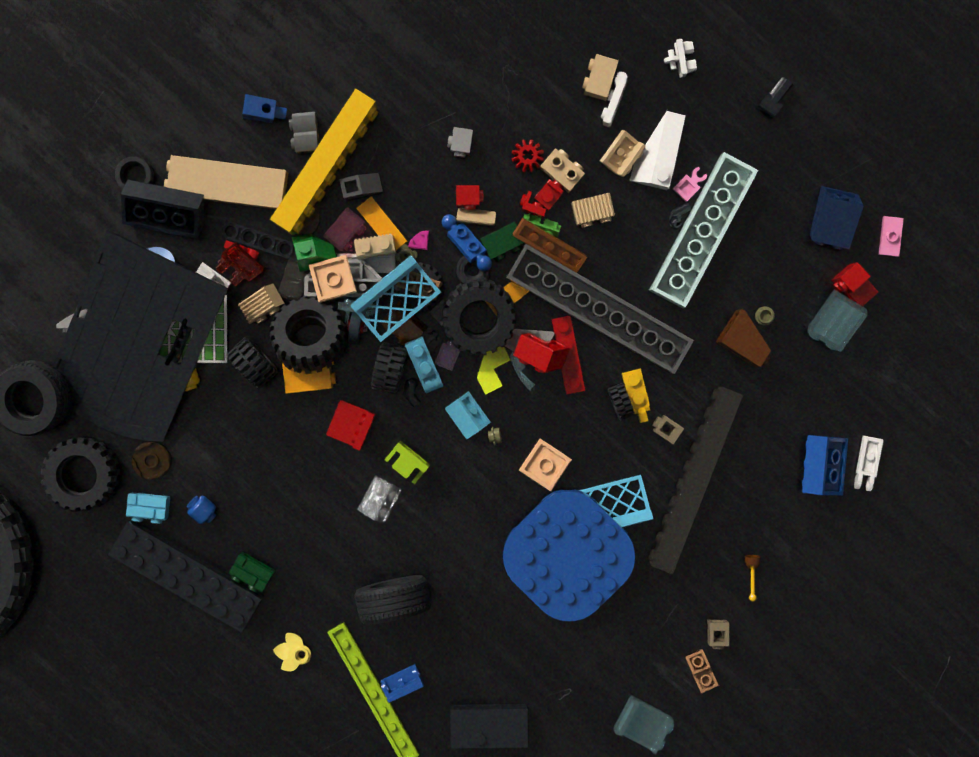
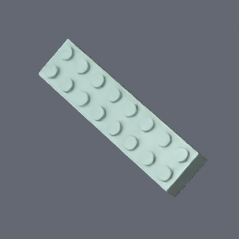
M725 152L720 155L649 291L681 308H686L758 172L757 169Z

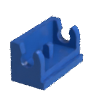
M416 664L381 680V687L388 703L424 687V681Z

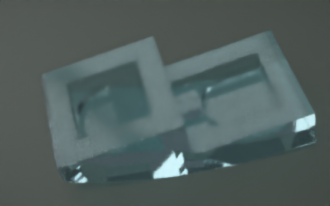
M512 353L510 358L513 368L522 383L530 390L535 384L521 372L526 365L519 362V358L513 356L514 353Z

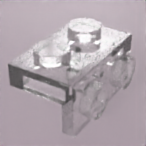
M375 476L357 510L373 520L385 522L390 515L394 502L399 497L401 489Z

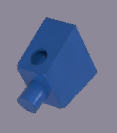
M245 94L242 119L273 123L274 118L286 119L287 108L276 106V100ZM268 108L270 112L264 113L262 109Z

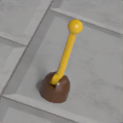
M746 555L745 564L751 569V595L749 599L750 601H755L757 599L755 595V569L760 566V556Z

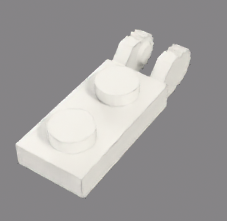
M622 71L617 73V77H615L614 85L616 88L615 90L611 89L608 97L610 104L608 108H604L601 115L603 125L607 127L612 125L628 81L627 74Z
M868 436L862 437L856 468L857 474L854 482L855 489H860L863 475H868L866 491L873 489L883 439Z

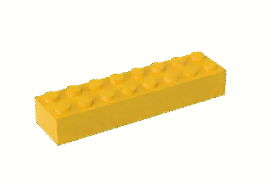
M357 89L354 90L270 218L273 223L293 236L295 233L299 234L305 225L303 224L306 216L308 218L311 217L315 210L313 206L317 201L320 202L326 193L324 190L327 185L331 186L336 178L334 174L338 169L341 170L347 161L345 158L348 153L352 154L357 146L355 142L359 136L362 138L368 129L366 126L369 121L373 122L378 114L376 110L378 108L373 99Z

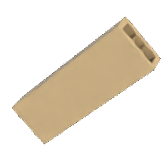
M173 155L167 161L166 170L169 173L168 179H165L164 187L203 194L206 201L276 210L286 195L288 172L286 170Z

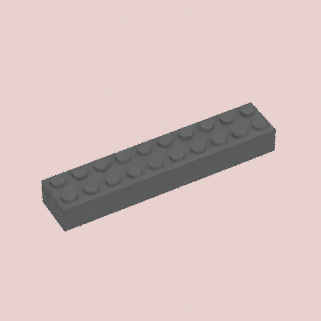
M525 244L506 278L671 374L676 373L694 341Z

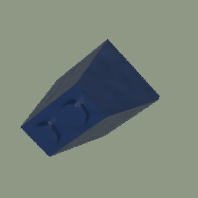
M821 186L810 232L814 243L818 245L829 244L839 250H843V248L850 249L864 207L859 194Z

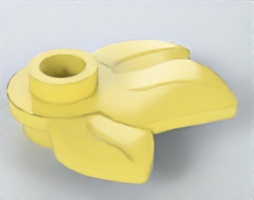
M286 633V643L279 644L273 651L280 659L284 660L281 666L282 670L294 671L300 664L303 665L309 662L311 650L303 645L300 636L294 633ZM303 651L305 653V657H300L299 652Z

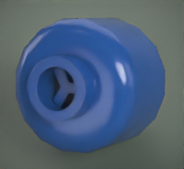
M195 496L187 505L188 515L198 524L210 523L216 516L214 513L216 509L215 504L205 496Z

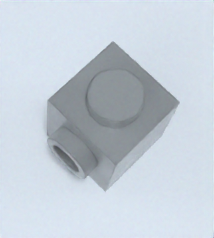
M454 127L453 136H449L447 147L451 148L450 151L454 153L455 157L465 158L466 155H470L473 130Z

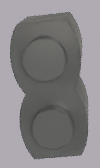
M316 112L292 114V119H289L290 131L294 132V138H291L292 150H295L297 154L314 153L320 143Z

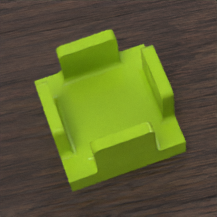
M399 441L385 461L388 462L396 451L400 453V457L392 465V468L405 478H408L413 470L418 468L420 472L412 480V483L415 484L430 464L402 441Z

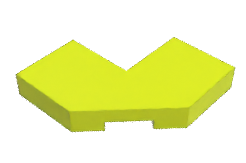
M498 347V351L494 353L488 351L486 352L487 355L483 357L477 379L485 395L502 387L494 369L510 361L504 347Z

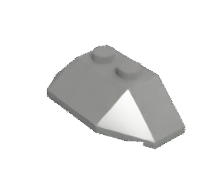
M348 259L357 293L337 299L357 300L378 283L382 277L365 260ZM311 272L304 278V297H317Z

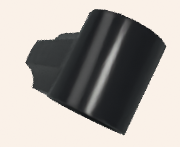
M782 77L772 91L764 97L758 107L774 118L795 86L791 81Z

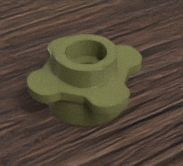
M404 244L401 246L400 252L395 254V259L402 263L410 255L415 259L418 254L416 251L409 249L408 245Z

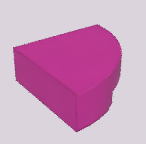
M421 231L416 234L409 242V249L427 250L429 231Z

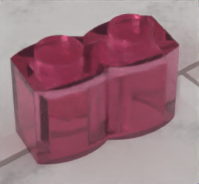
M347 207L323 237L341 252L344 249L348 251L354 244L352 241L356 235L361 236L366 230V222Z

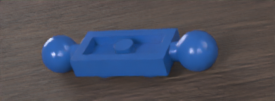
M451 214L445 215L442 218V226L450 230L447 236L470 263L477 260V267L481 271H488L492 267V260L488 256H483L486 254L485 247L463 222L457 226L455 216Z

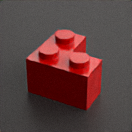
M858 262L847 265L832 279L834 282L833 287L839 293L843 292L847 297L846 301L853 308H862L878 293L876 288L867 280L871 276Z
M531 333L521 334L513 356L519 358V362L534 366L536 371L546 373L562 369L570 347L556 340L545 341Z

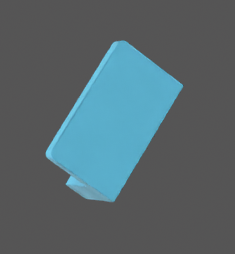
M469 391L445 408L466 439L491 423Z

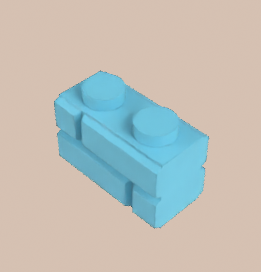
M129 493L126 517H132V521L142 522L143 518L151 519V523L160 524L162 520L168 519L170 496Z

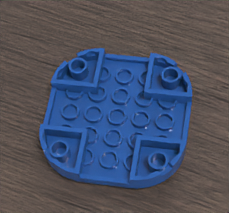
M558 490L543 498L511 530L505 542L503 562L510 579L543 612L558 620L577 621L593 614L627 581L634 567L635 551L628 532L593 497L579 490Z

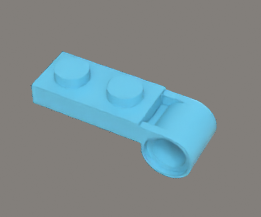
M423 336L405 343L425 393L443 387L442 380Z

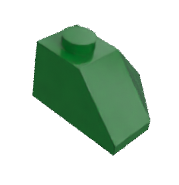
M311 233L292 237L299 271L310 270V264L336 258L334 246Z

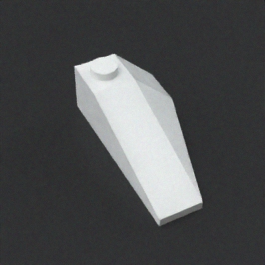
M669 111L665 113L646 143L642 156L634 162L630 177L631 182L667 190L670 187L685 115Z

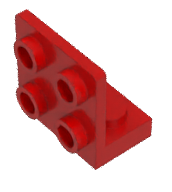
M340 400L326 435L347 443L360 451L376 414Z

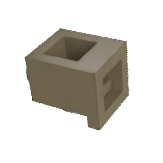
M665 415L662 418L658 416L652 425L655 427L653 431L671 444L675 443L684 430L683 427ZM664 425L669 426L667 432H664L662 429Z
M707 620L709 646H712L713 649H724V646H729V622L727 620ZM715 631H720V636L715 637Z

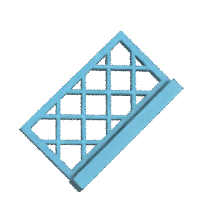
M410 255L350 306L381 342L439 295L441 291ZM414 268H417L421 273L420 282L409 281V273ZM397 282L406 283L405 294L394 293V285ZM408 283L420 284L419 296L407 295ZM422 284L431 285L435 292L429 297L421 296ZM391 295L390 307L378 306L379 297ZM393 296L405 297L404 308L392 307ZM407 297L418 298V306L415 309L406 308ZM367 307L376 308L375 319H367L361 312ZM378 308L389 309L388 320L377 319ZM392 309L403 310V318L400 321H391ZM369 321L374 322V327L370 324ZM377 322L388 323L387 332L382 336L376 331Z
M641 475L579 490L585 493L590 492V496L596 490L604 493L605 495L598 504L604 510L610 512L609 515H615L616 517H613V519L621 527L653 520ZM638 480L640 488L637 494L627 489L631 481ZM617 485L623 489L618 499L608 493L612 486ZM624 491L635 496L630 506L620 500ZM606 495L616 500L612 510L601 505ZM636 498L644 501L646 509L638 511L631 506ZM618 502L628 507L624 515L619 516L613 512Z

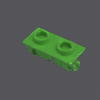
M530 213L529 215L524 214V219L556 238L558 237L561 228L558 222L545 219L544 224H540L542 217Z

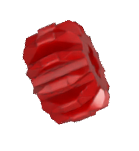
M522 140L523 147H521L517 143L515 147L519 151L512 150V154L517 156L512 158V162L519 161L515 167L518 169L522 165V172L526 171V167H529V171L533 172L532 165L539 169L540 165L538 162H543L544 158L539 156L544 151H537L540 144L538 143L533 147V140L529 141V145L526 144L525 140ZM523 153H532V159L530 160L529 158H527L525 160Z

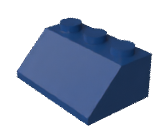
M808 435L806 458L804 461V478L802 480L803 493L843 495L848 438Z

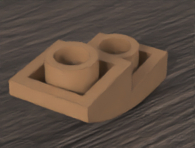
M411 271L409 273V281L420 282L421 274ZM431 279L440 290L442 282ZM398 282L396 286L405 289L406 283ZM408 283V291L419 295L420 284ZM422 284L421 296L429 297L435 292L431 285Z
M703 649L685 657L701 693L719 686Z

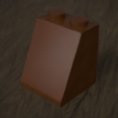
M743 309L736 310L715 343L753 367L765 366L771 357L769 356L770 348L747 312Z

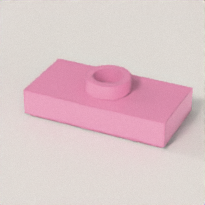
M883 216L878 255L899 256L904 218Z

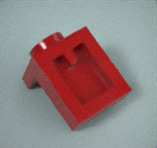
M549 179L534 199L538 203L543 204V207L549 211L564 193L562 190L563 186L555 179L553 182Z
M528 191L527 195L523 194L519 204L523 206L521 211L543 218L546 209L543 208L544 205L535 201L532 204L528 203L532 194L531 191Z

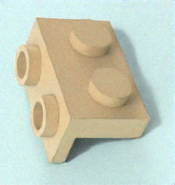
M621 130L600 162L616 175L624 177L631 171L634 162L642 156L646 145L638 142L625 130Z

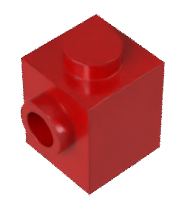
M456 185L457 207H464V210H476V207H480V202H483V190H479V185Z

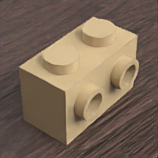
M555 148L542 163L540 169L550 178L558 181L563 186V189L569 193L584 176V168L577 162L572 163L568 159L569 155L562 149L558 151Z

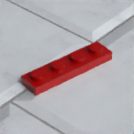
M571 316L551 319L555 340L570 347L561 369L566 394L585 391Z

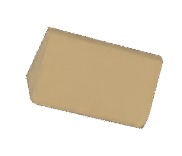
M458 208L456 220L459 223L495 226L496 212Z

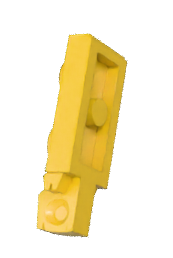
M641 368L622 373V378L634 413L638 414L640 423L647 422L646 411H650V404Z

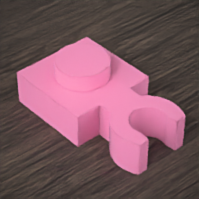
M699 167L693 170L691 178L686 174L673 188L685 202L701 188L697 183L704 181L707 177L706 174L702 178L697 177L696 173L699 171Z

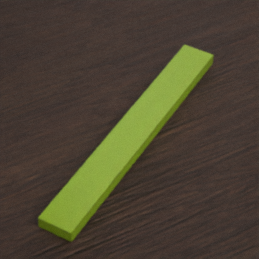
M345 622L327 632L397 756L418 757L420 754L392 704L388 703L380 683Z

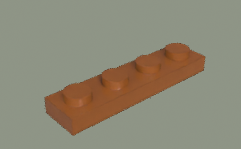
M522 218L512 233L514 237L576 273L587 259L584 253Z

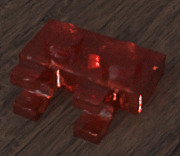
M235 242L222 252V258L218 261L219 265L216 267V270L222 274L228 267L232 266L236 271L232 273L233 278L230 279V282L236 286L244 278L250 282L263 271L264 267Z

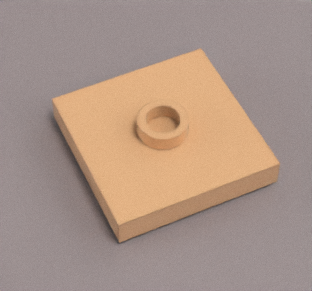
M347 255L309 265L319 303L357 293Z
M540 438L519 471L549 491H552L572 459Z

